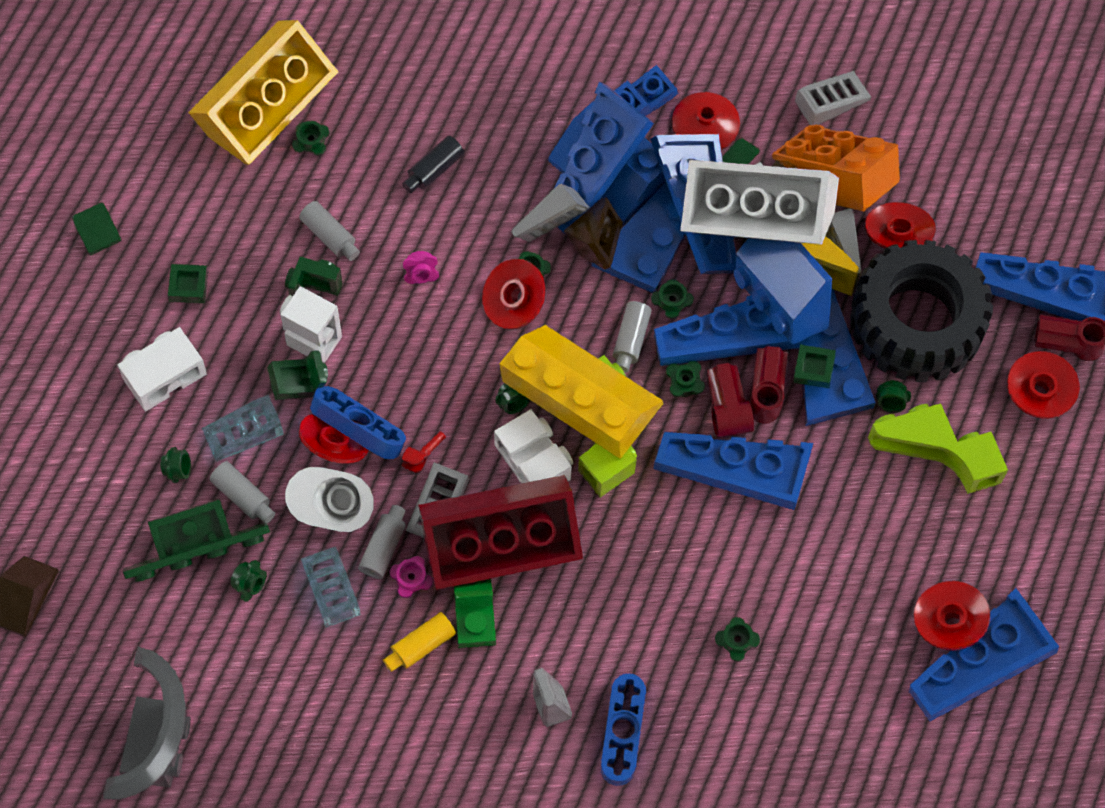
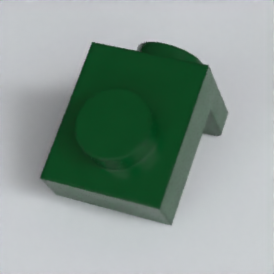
M301 256L296 267L289 269L285 280V288H288L289 295L294 296L300 286L338 296L343 284L341 269L336 267L335 264L327 260L314 261Z
M319 350L311 351L306 359L271 361L267 367L275 400L313 397L316 389L323 388L328 380L327 365L325 362H322Z

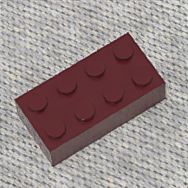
M565 475L418 505L431 575L436 590L583 559L573 493Z

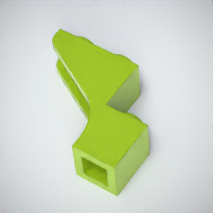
M605 355L599 358V360L626 376L617 363L611 364ZM595 443L588 451L579 456L578 471L601 498L635 474L637 454L633 447L630 446L623 457L619 459Z
M941 403L930 407L928 404H921L910 409L907 414L897 417L894 414L882 416L873 423L868 436L871 446L876 450L934 460L945 464L960 478L967 494L1001 484L1008 472L992 432L981 435L978 432H971L959 438L957 442Z

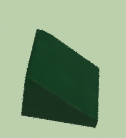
M741 137L722 156L723 163L749 164L760 153V150Z
M103 202L72 216L75 229L90 256L122 241Z

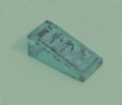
M269 395L258 398L202 428L216 462L284 435L281 422ZM261 415H265L268 422L261 426L258 419ZM249 420L254 427V430L248 433L244 422ZM234 426H237L241 435L236 440L230 430ZM222 431L228 442V444L223 447L221 446L219 439L216 435L217 433Z
M336 546L301 558L325 628L361 615L360 607ZM329 559L333 560L334 565L313 572L312 565ZM337 572L338 577L318 584L317 578ZM342 584L343 589L322 595L321 591ZM346 596L347 601L327 608V602Z

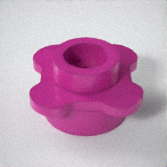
M426 251L413 252L402 263L403 268L407 271L404 275V280L409 284L433 282L439 278V272L435 270V266L438 264L437 258Z
M414 556L391 567L390 576L396 580L399 586L398 594L401 597L410 598L414 592L421 589L428 590L432 587L433 578L427 575L423 558ZM410 574L415 576L413 580L408 579Z

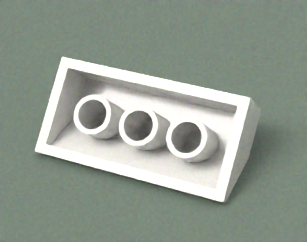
M689 160L680 231L822 245L835 214L839 177L830 171Z

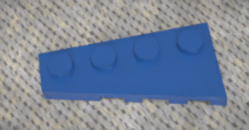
M600 81L594 92L597 96L591 111L587 109L582 121L585 125L577 144L573 143L568 156L571 159L566 171L560 174L555 186L563 184L575 189L589 208L602 198L654 124L610 87ZM582 214L563 223L557 228H559L564 234H566L564 230L567 227H569L575 220H577Z
M719 134L655 135L650 139L681 222L689 160L723 162ZM685 232L700 274L734 272L736 269V250L733 236Z
M666 182L621 229L611 268L604 270L592 263V267L650 293L658 290L686 237L685 232L680 231L681 220Z
M980 252L975 269L980 268L986 278L983 285L987 284L990 286L992 295L1071 320L1083 321L1089 317H1097L1105 321V271L1094 270L1092 265L1079 264L1078 268L1059 266V261L1045 260L1041 264L1030 263L1025 257Z
M832 289L829 329L804 339L801 345L836 350L830 389L802 384L805 402V426L873 409L876 403L835 292Z
M752 295L747 296L746 301L730 307L728 304L714 308L713 313L702 317L693 315L654 329V340L660 366L756 354L758 348H765L767 346L779 347L781 350L800 348L802 343L800 341L792 345L783 333L779 334L767 314L757 309Z
M664 432L653 469L795 510L814 443L801 442L800 446L784 445L781 440H767V443L746 442V438L731 437V440H716L711 435Z
M1015 588L1000 606L990 611L988 629L978 642L970 647L950 650L946 655L943 654L910 684L909 693L930 722L1055 655L1058 652L1059 645L1017 588Z

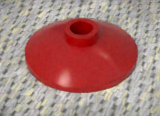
M698 92L685 97L678 103L672 115V129L675 135L719 134L721 150L733 143L740 128V117L735 106L725 97L711 92ZM701 115H710L712 118L705 119Z
M903 202L879 205L870 211L865 221V230L868 237L876 245L884 249L893 244H898L899 248H901L904 241L917 240V244H924L925 240L932 241L934 239L936 231L933 218L925 210Z
M509 259L500 263L491 271L483 287L482 302L486 315L495 325L505 329H519L528 325L535 319L543 306L545 283L539 269L526 260ZM522 291L521 298L518 301V294Z
M1036 351L1023 355L1012 365L1007 377V389L1012 401L1020 410L1036 418L1051 419L1067 413L1074 406L1079 396L1080 383L1076 371L1068 361L1051 352ZM1035 387H1043L1046 390V394L1039 393L1035 390Z
M313 413L301 421L299 437L302 443L312 453L325 460L345 464L354 463L365 458L369 452L368 449L316 417Z
M946 581L935 584L922 593L914 608V622L920 636L930 645L943 650H960L972 646L984 636L990 623V609L986 598L975 587L964 582ZM950 618H956L959 620V623L951 625L947 624L946 621Z

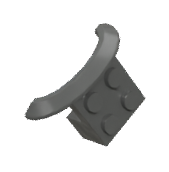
M138 647L133 665L146 670L156 679L162 688L163 700L136 696L119 770L121 775L107 778L103 795L105 800H121L135 796L152 785L171 788L173 777H179L181 772L183 755L178 752L181 739L186 740L188 738L191 717L187 716L183 686L176 671L163 657L152 650Z

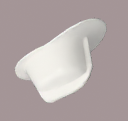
M308 467L298 471L289 480L285 490V502L290 513L298 521L311 526L339 532H351L361 528L370 519L373 512V495L369 486L361 478L350 473L323 467Z

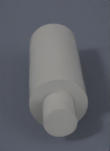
M318 201L309 203L301 211L299 219L337 257L344 255L349 261H353L358 257L360 251L354 246L355 238Z
M637 301L628 302L613 351V357L617 360L616 363L622 368L624 373L629 372L630 365L638 361L652 311L648 305Z
M228 461L221 463L212 472L209 479L210 482L251 519L259 517L264 523H269L274 518L275 512L268 506L270 499Z
M392 505L388 514L381 515L358 566L359 571L375 579H383L406 526L402 521L405 514L404 508Z

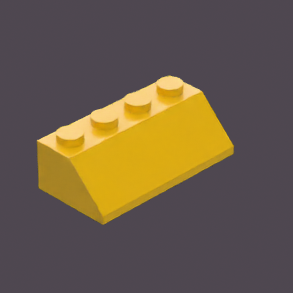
M298 20L277 21L188 113L211 140L246 165H250L338 71Z
M546 325L521 336L499 363L502 381L619 459L623 457L663 405V400Z

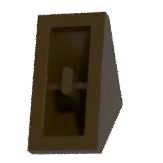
M607 197L598 200L567 227L564 232L581 257L605 270L611 268L623 222Z
M23 556L0 576V628L23 637L27 636L59 572L58 568Z

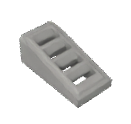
M852 71L797 90L795 103L810 125H819L870 101L871 96L855 72ZM850 83L857 93L856 95L852 96L846 87L847 84ZM837 89L841 90V92L845 96L844 99L840 98V96L836 92ZM829 93L834 102L830 103L825 95ZM819 98L823 105L819 106L815 100Z
M559 184L511 232L515 237L531 242L589 209V206L575 189Z
M849 208L835 212L825 236L842 249L859 267L855 284L856 288L861 274L854 213Z
M434 462L406 531L424 538L423 528L418 524L421 519L418 505L438 501L430 498L433 491L449 498L463 496L470 479L469 476ZM440 478L455 484L454 491L436 485L438 479Z
M543 668L535 670L533 673V697L543 725L549 727L570 720L572 718V711L563 686Z

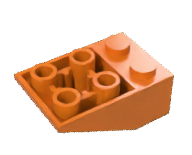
M814 124L805 127L800 133L772 153V158L775 161H789L798 169L830 171L839 177L836 205L863 212L900 182L898 144L885 142L882 138L862 137L854 135L850 131H835L825 129L822 125Z

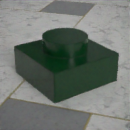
M171 264L168 287L169 302L205 304L208 280L207 265Z
M800 344L794 383L830 389L836 350Z

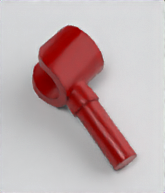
M440 431L420 451L409 446L402 456V467L412 472H421L431 452L446 439L445 434Z

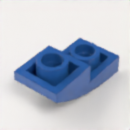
M657 65L632 84L627 80L614 90L644 116L657 110L679 94L674 84Z

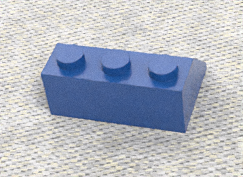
M594 101L573 118L548 157V161L561 173L566 171L571 159L568 156L573 143L577 144L585 125L582 121L587 109L591 111ZM643 138L602 196V198L607 197L622 220V225L633 217L666 182L652 143L646 138Z
M748 238L736 253L734 278L741 289L745 288L752 295L757 309L764 311L772 320L775 330L779 334L783 333L793 345L829 329L832 278L807 249L797 242Z

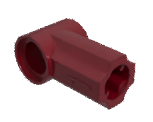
M1039 315L1035 332V347L1071 352L1081 360L1094 361L1103 354L1105 349V321L1097 317H1089L1083 321ZM1084 336L1094 337L1098 342H1090Z
M767 346L765 348H758L756 352L750 405L753 419L762 424L774 422L779 417L785 397L784 385L788 352L781 350L779 347ZM759 399H771L774 402V405H762L759 402Z
M725 363L707 370L706 377L713 404L711 409L712 423L716 437L721 438L753 433L754 419L750 402L748 400L745 401L737 365Z

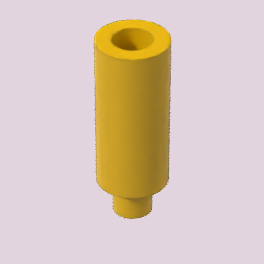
M439 612L392 645L393 653L383 659V662L390 672H393L401 665L408 669L456 635L455 629L442 612Z

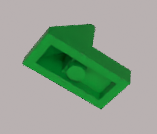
M491 579L454 586L458 648L496 645Z

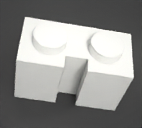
M301 286L294 296L289 295L284 300L280 309L283 330H285L287 346L306 356L311 351L319 350L322 362H326L342 338L337 305Z
M180 327L172 332L167 331L160 334L154 340V343L142 350L130 352L121 363L117 364L124 382L145 412L169 398V393L181 386L184 389L207 375L203 359Z
M532 409L494 431V445L521 484L565 475L567 481L571 480L573 460L564 446L558 447L556 443H552L550 437L553 436L551 427L543 417L538 419Z

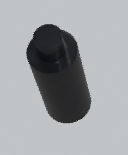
M448 135L407 171L409 178L402 183L405 190L409 193H413L418 187L425 190L464 155V150L460 143L452 136Z

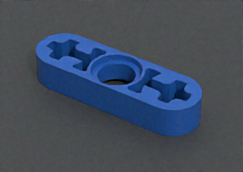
M324 386L323 388L316 389L310 404V410L316 417L381 458L395 459L399 457L406 441V436L401 429L336 388ZM352 420L361 422V423L364 424V425L357 424V423L353 422Z
M630 673L620 675L613 682L600 769L602 777L606 782L614 786H622L631 781L635 773L646 686L639 676ZM628 684L633 686V692L639 693V695L632 696L630 711L622 710L624 694L618 692V690H624ZM619 720H627L632 723L635 732L630 738L620 739L612 731L614 723ZM609 744H611V745H613V746H615V747H614V748H609ZM630 747H632V748H633V751L631 752V751H629V750H627V749H625V748H630ZM617 748L625 749L623 765L629 767V769H623L621 775L613 774V768L607 766V764H614Z

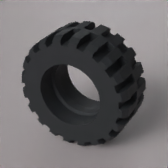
M917 240L904 241L903 247L899 248L898 244H893L885 248L883 255L876 254L870 260L868 267L864 268L859 278L853 297L850 325L855 328L853 337L856 344H864L862 353L870 361L873 358L878 361L877 368L885 373L890 369L897 373L896 378L906 380L907 376H913L916 382H927L929 376H934L935 380H941L948 377L950 370L952 373L959 372L965 367L967 361H971L974 358L989 328V322L993 314V305L990 303L992 298L990 286L987 284L983 285L986 278L980 268L973 269L971 267L973 260L966 254L960 257L955 253L956 248L947 244L945 248L936 246V241L925 240L924 244H917ZM916 290L929 293L943 302L951 314L953 323L938 331L925 332L915 330L903 324L894 315L888 300L892 296L904 291Z

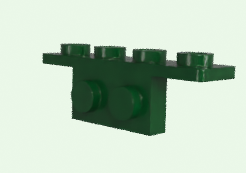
M219 498L148 521L159 557L123 568V575L125 579L133 577L135 582L147 580L156 576V569L168 565L171 571L193 564L191 558L206 554L207 559L228 553L227 546L242 542L243 547L263 542V535L270 533L267 523H262L230 533Z

